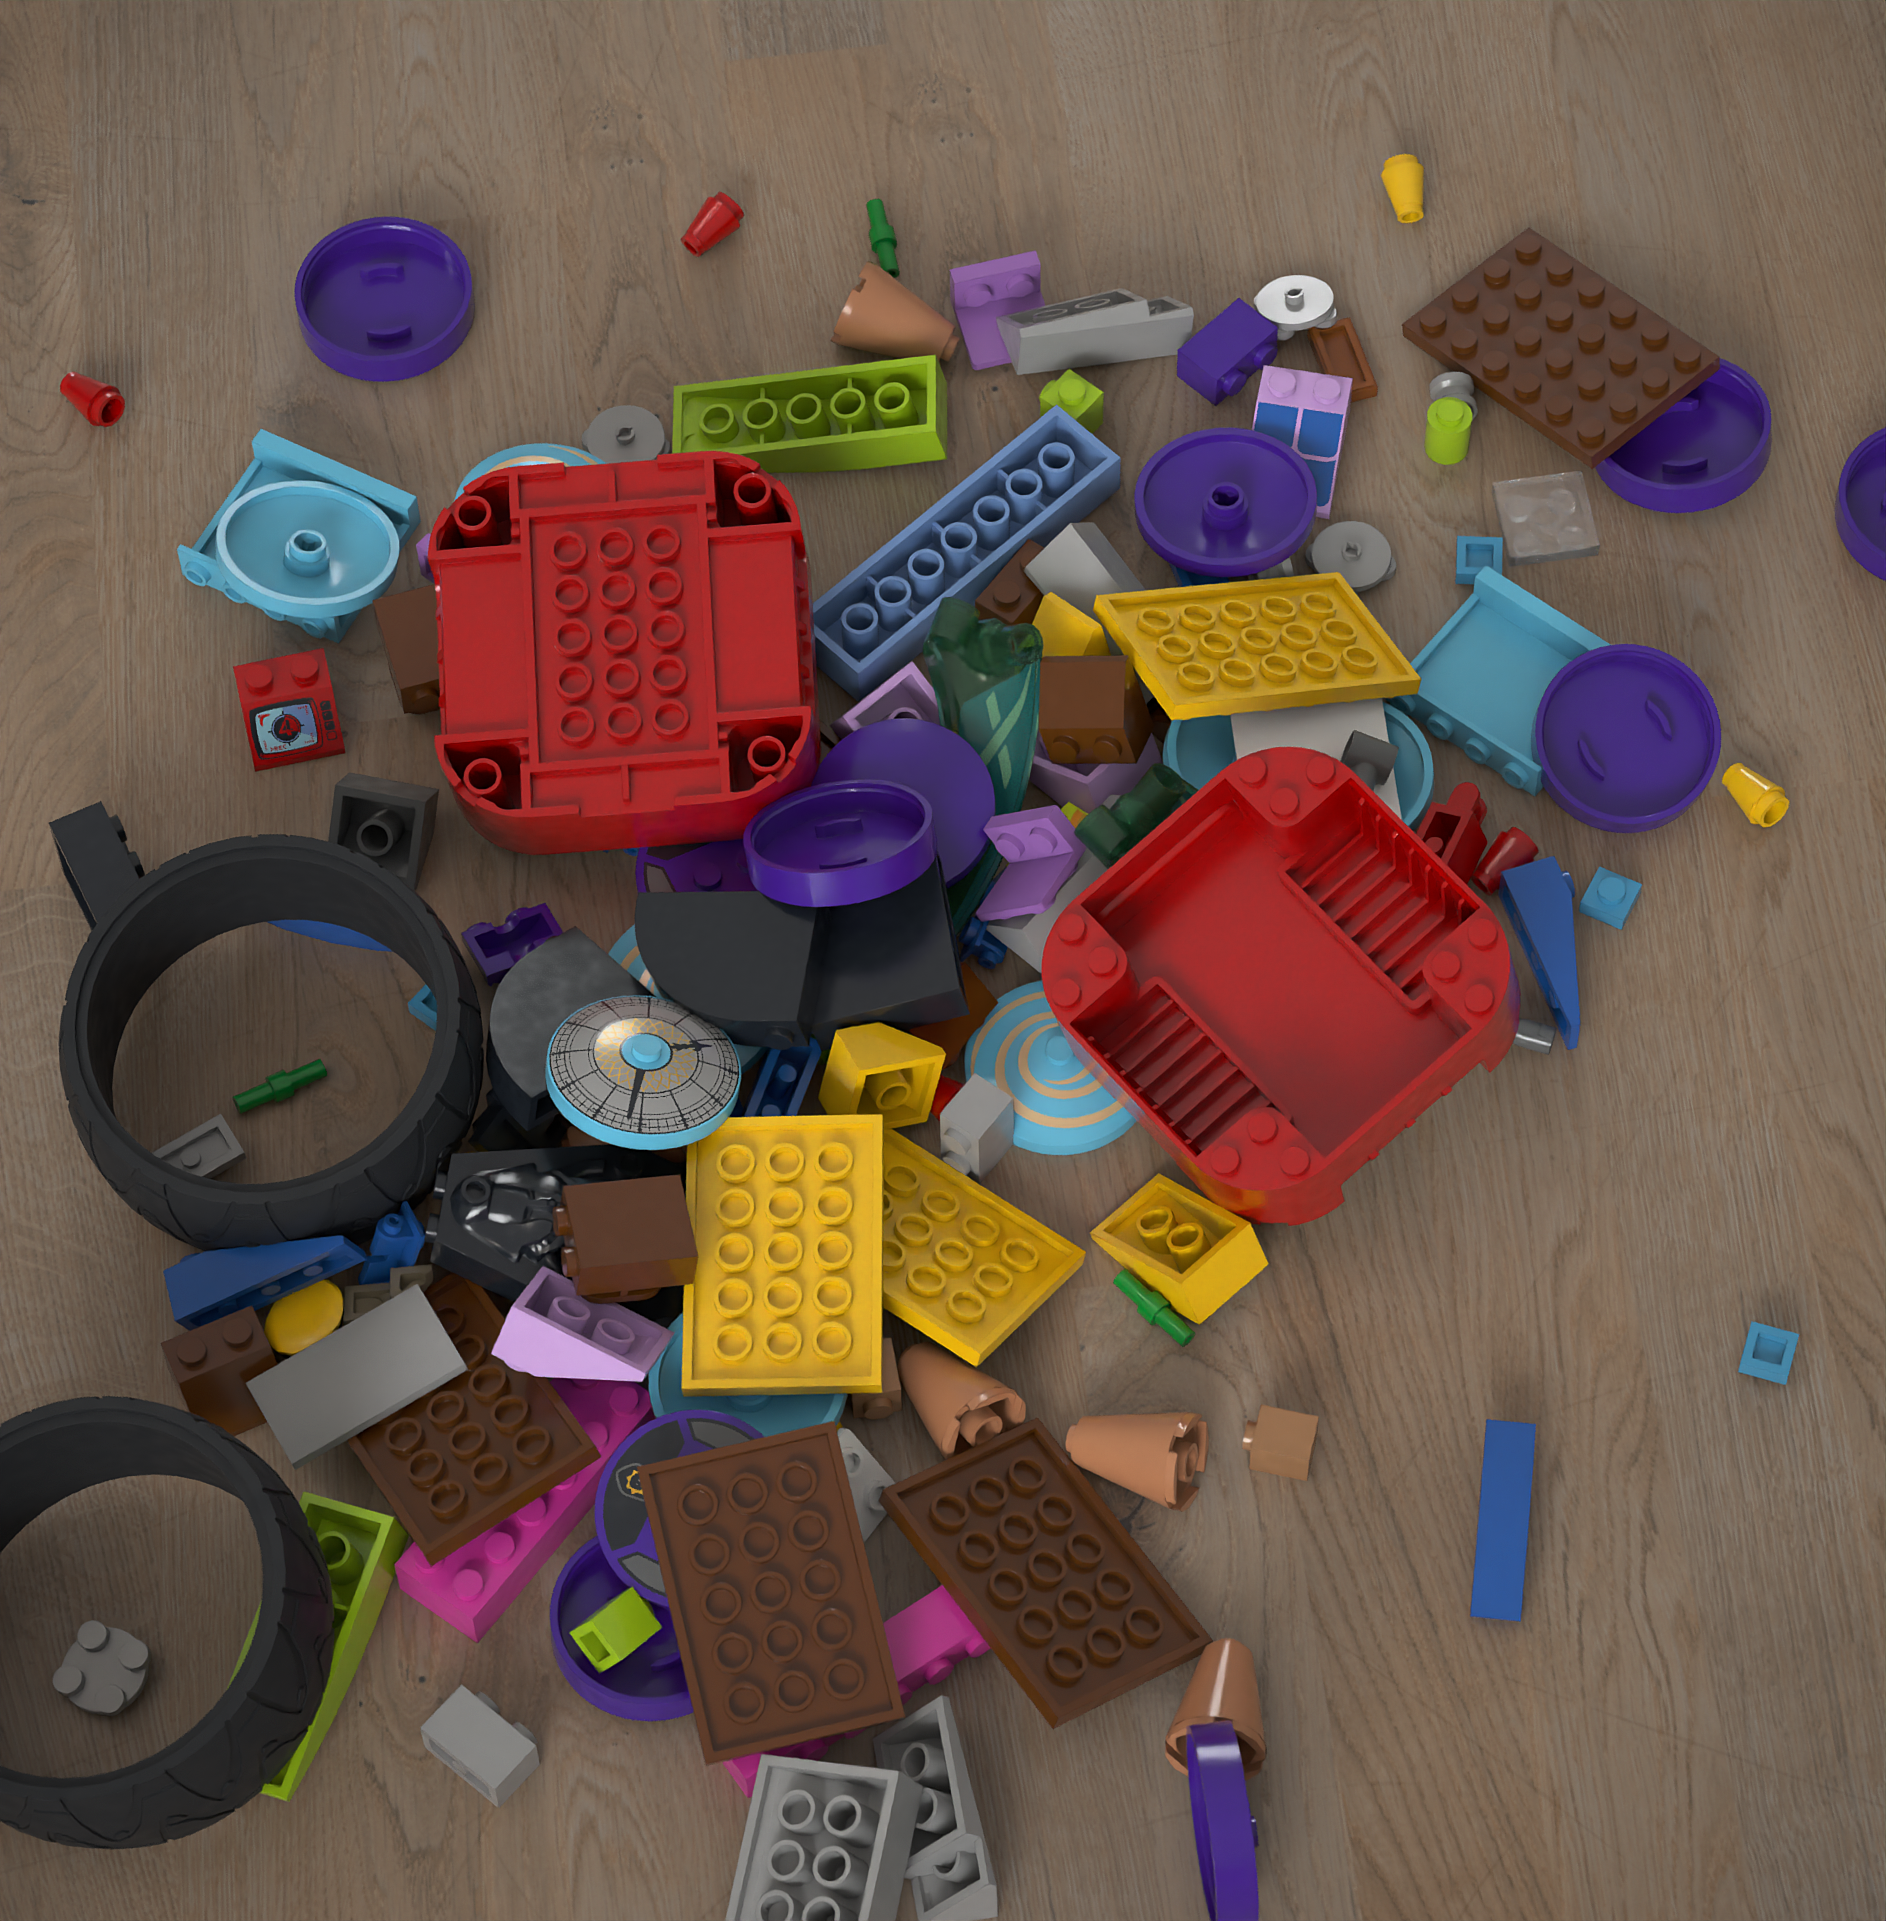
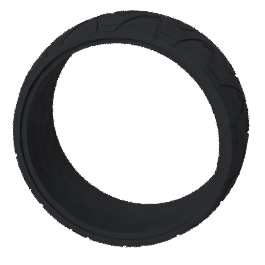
M258 834V837L249 835L216 841L192 849L188 854L182 853L161 864L158 870L154 869L140 878L107 910L106 916L103 915L89 934L87 943L85 942L77 957L68 982L65 1001L67 1002L66 1005H63L60 1019L59 1062L65 1096L69 1100V1113L78 1131V1137L88 1156L109 1185L132 1210L139 1215H143L145 1220L158 1229L203 1251L245 1246L251 1248L279 1242L343 1235L359 1246L374 1237L377 1223L381 1218L388 1214L398 1215L403 1201H407L413 1211L426 1199L427 1194L434 1190L438 1170L448 1171L451 1155L459 1152L463 1144L461 1141L463 1138H466L478 1106L483 1082L484 1050L482 1043L484 1038L481 1009L476 987L465 960L447 927L438 919L431 906L410 886L377 862L358 852L355 854L351 849L312 837L288 836L286 834ZM278 920H309L349 928L376 940L404 959L419 974L437 1001L436 1033L425 1073L415 1093L390 1126L363 1149L330 1168L308 1176L273 1183L239 1184L216 1181L186 1172L153 1155L140 1145L121 1126L115 1117L112 1089L114 1064L125 1026L136 1005L148 988L174 962L198 945L220 934L256 923Z
M94 1396L50 1403L32 1409V1412H24L1 1423L0 1553L28 1523L43 1511L87 1487L129 1476H178L218 1487L245 1503L256 1529L261 1550L263 1587L258 1623L251 1646L241 1668L215 1706L191 1730L158 1753L133 1765L108 1773L86 1777L55 1778L21 1773L0 1766V1821L22 1833L44 1841L58 1842L61 1845L112 1850L164 1844L169 1839L177 1840L192 1835L219 1822L263 1790L262 1786L265 1783L268 1784L282 1770L307 1734V1727L312 1725L323 1699L322 1692H325L334 1652L335 1628H332V1623H335L331 1581L325 1556L315 1531L309 1527L308 1519L292 1491L271 1466L222 1427L190 1412L137 1398L102 1396V1398Z

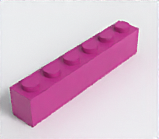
M943 1585L883 1623L902 1705H905L910 1700L912 1692L926 1683L934 1685L944 1680L953 1671L954 1665L968 1656L971 1658L979 1657L990 1649V1646ZM865 1729L722 1763L747 1798H750L753 1795L761 1754L818 1761L827 1753L830 1745L844 1736L846 1739L853 1738Z

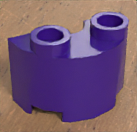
M542 903L531 908L522 907L514 910L506 917L505 924L502 926L494 927L491 922H480L469 927L461 935L465 947L487 984L492 986L493 983L500 984L509 970L526 954L542 945L548 938L562 934L563 931L546 903Z

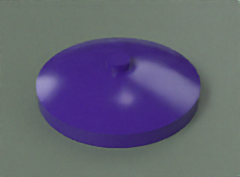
M1242 428L1205 429L1184 435L1168 443L1157 451L1145 464L1138 477L1134 493L1136 523L1149 547L1165 561L1178 568L1211 577L1250 575L1267 570L1288 559L1309 537L1317 513L1315 480L1302 457L1291 447L1274 437Z
M910 718L890 719L872 723L842 739L831 749L817 769L811 786L843 780L869 779L898 783L922 794L932 808L938 852L942 860L947 888L959 882L972 871L987 850L991 839L983 829L990 818L996 816V801L991 776L974 748L962 737L943 726Z

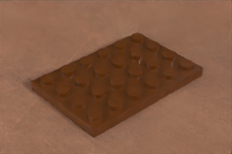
M1529 227L1402 324L1403 336L1453 372H1463L1470 375L1477 389L1591 469L1595 468L1720 369V358L1718 355Z
M453 1272L428 1287L423 1294L468 1370L346 1440L430 1566L438 1563L601 1458L595 1444L546 1377H538L528 1372L514 1370L504 1360L491 1354L505 1319L480 1285Z
M1038 1417L882 1490L878 1500L1052 1729L1202 1655L1204 1648L1213 1642L1212 1638Z
M835 1421L637 1467L706 1766L905 1719Z

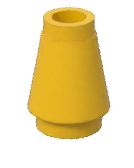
M1411 154L1396 155L1387 159L1383 164L1384 170L1381 173V179L1397 214L1398 221L1401 223H1413L1422 219L1424 216L1423 165L1418 163V158Z
M1742 763L1733 764L1724 773L1722 783L1727 787L1752 824H1760L1764 828L1773 826L1787 812L1789 800L1785 797V790L1782 787L1745 767Z

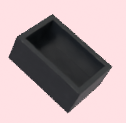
M101 801L49 822L62 872L91 931L103 915L106 916L107 910L134 883L145 876L136 852H129L125 843L127 836L117 815L109 817Z

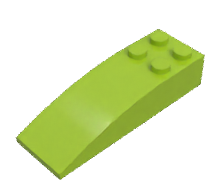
M928 355L674 386L672 454L697 451L730 452L760 463L761 469L767 473L861 470L946 460L947 382L937 356Z
M304 1491L299 1505L308 1519L309 1527L316 1533L325 1556L331 1581L335 1623H332V1628H335L334 1652L325 1692H322L323 1699L312 1725L307 1727V1734L286 1765L268 1784L265 1783L262 1786L263 1790L259 1792L290 1802L312 1763L351 1684L395 1575L394 1564L402 1556L409 1538L408 1533L392 1516ZM261 1602L227 1689L241 1668L251 1646L258 1623Z

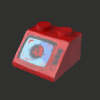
M324 648L233 666L255 772L346 753Z

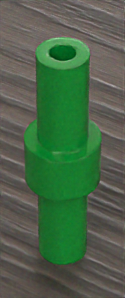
M872 199L866 204L871 229L868 232L871 248L878 255L880 267L893 278L899 276L900 271L894 250L897 247L893 226L888 224L883 201Z
M317 1059L288 1073L285 1070H280L265 1077V1083L233 1096V1102L239 1114L271 1100L279 1103L294 1096V1090L326 1077L327 1071L321 1059Z
M1127 1269L1122 1270L1115 1277L1113 1284L1138 1306L1137 1312L1149 1324H1158L1182 1347H1185L1192 1341L1195 1332L1170 1310L1171 1303L1158 1291L1151 1292Z

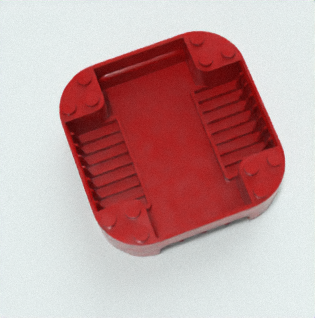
M697 451L657 455V460L565 467L564 462L514 466L492 471L471 481L463 487L464 493L448 509L443 508L433 526L428 546V562L436 589L437 663L439 664V707L441 714V735H434V742L438 760L459 810L470 826L482 837L506 850L529 855H551L743 839L748 823L764 807L790 793L811 787L820 764L821 740L810 561L800 517L791 494L780 480L777 481L772 475L761 469L760 463L730 452Z
M1275 747L1260 750L1236 760L1220 771L1063 910L1050 930L1042 956L1041 975L1045 996L1076 1058L1114 1099L1116 1098L1175 1160L1178 1167L1213 1203L1256 1225H1261V1222L1288 1223V1226L1299 1225L1320 1218L1345 1202L1341 1185L1369 1160L1373 1161L1379 1155V1151L1405 1128H1410L1416 1123L1415 1119L1441 1096H1446L1450 1093L1452 1087L1479 1063L1489 1073L1493 1071L1509 1051L1520 1024V985L1505 933L1494 913L1349 767L1325 753L1302 747Z

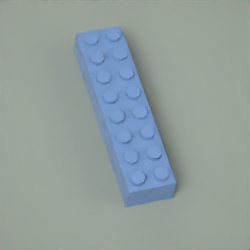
M1058 405L1054 406L813 603L816 666L856 701H861L975 609V600L1028 539L1045 548L1070 523H1079L1119 490L1121 458Z

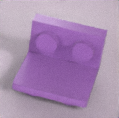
M1036 250L950 269V301L971 366L974 370L1012 362L997 326L996 317L1045 306L1040 291V261Z
M1057 805L992 816L983 830L995 844L997 851L1009 862V865L977 910L976 916L981 922L996 919L1006 920L1014 916L1032 913L1041 914L1054 904L1056 893L1064 881L1077 870V862L1088 847V844Z

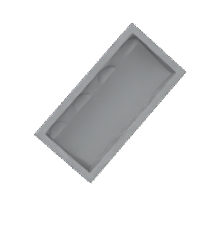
M416 1284L247 1382L246 1385L296 1470L468 1369L419 1285Z

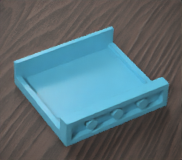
M260 429L252 440L255 458L192 549L181 544L177 548L182 574L196 585H208L223 592L234 602L241 604L246 602L258 607L275 620L283 621L285 619L294 623L315 638L325 637L339 643L362 609L326 618L288 616L272 612L250 602L227 583L218 568L215 555L217 527L222 515L235 500L261 486L294 480L329 483L354 491L377 505L388 516L396 529L400 553L421 522L417 496Z
M1485 565L1475 577L1473 594L1410 663L1422 679L1418 693L1385 699L1390 702L1391 706L1400 710L1406 716L1410 715L1426 725L1428 730L1437 738L1447 739L1463 749L1466 755L1474 762L1486 764L1501 774L1504 780L1511 786L1518 789L1523 788L1533 796H1536L1544 786L1541 783L1542 768L1533 762L1531 730L1534 716L1543 694L1552 679L1569 662L1588 651L1611 644Z

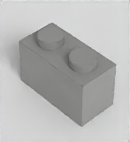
M974 1073L940 1113L941 1159L980 1184L1013 1145L1014 1098Z
M461 1684L420 1727L424 1747L500 1808L540 1765L536 1746L538 1742L524 1725L519 1722L511 1725L498 1715L500 1713L498 1706L487 1695L480 1691L474 1695Z

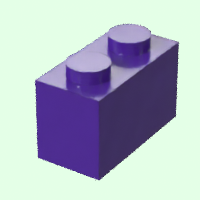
M1238 298L1178 349L1177 377L1214 406H1217L1228 395H1236L1243 388L1247 379L1258 369L1263 370L1264 365L1269 366L1274 361L1278 352V327L1242 299Z

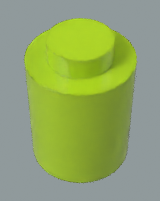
M1444 397L1430 405L1427 412L1424 449L1427 456L1434 462L1452 465L1462 461L1468 454L1472 411L1467 403L1455 397Z

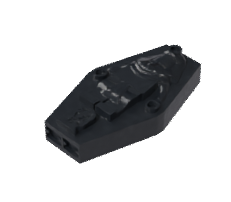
M612 1144L452 1154L448 1171L438 1170L433 1199L442 1201L439 1214L430 1213L424 1242L433 1243L430 1261L515 1302L542 1266L564 1276L561 1251L566 1246L564 1237L556 1236L553 1226V1207L560 1206L563 1186L680 1175L686 1200V1169L648 1150L624 1148ZM684 1285L661 1287L659 1292L652 1298L618 1302L617 1304L667 1329L683 1313Z

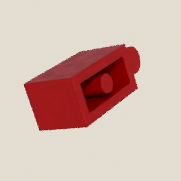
M1470 782L1461 783L1456 786L1446 805L1432 802L1416 833L1466 885L1488 843L1481 828V824L1487 814V806L1483 799L1480 798L1481 795L1478 787Z

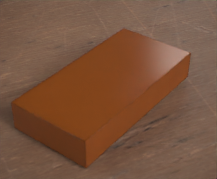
M1350 317L1337 320L1336 324L1329 328H1308L1307 338L1322 374L1353 378L1351 402L1377 396L1378 386Z

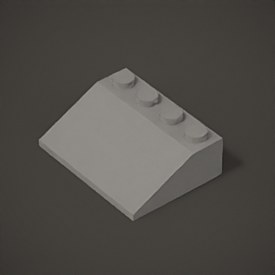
M761 1754L725 1921H895L923 1786L900 1771Z

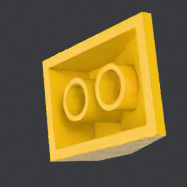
M1159 1173L1090 1232L1092 1239L1151 1292L1158 1291L1171 1303L1170 1309L1199 1325L1268 1265L1250 1222Z

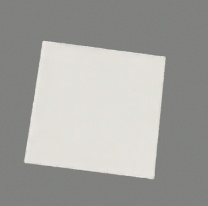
M1382 698L1356 700L1350 703L1319 704L1312 707L1300 706L1274 709L1272 711L1234 713L1230 715L1237 760L1264 749L1302 747L1325 753L1340 761L1353 730L1389 743ZM1392 768L1385 785L1382 786L1376 783L1373 792L1402 820L1394 769Z

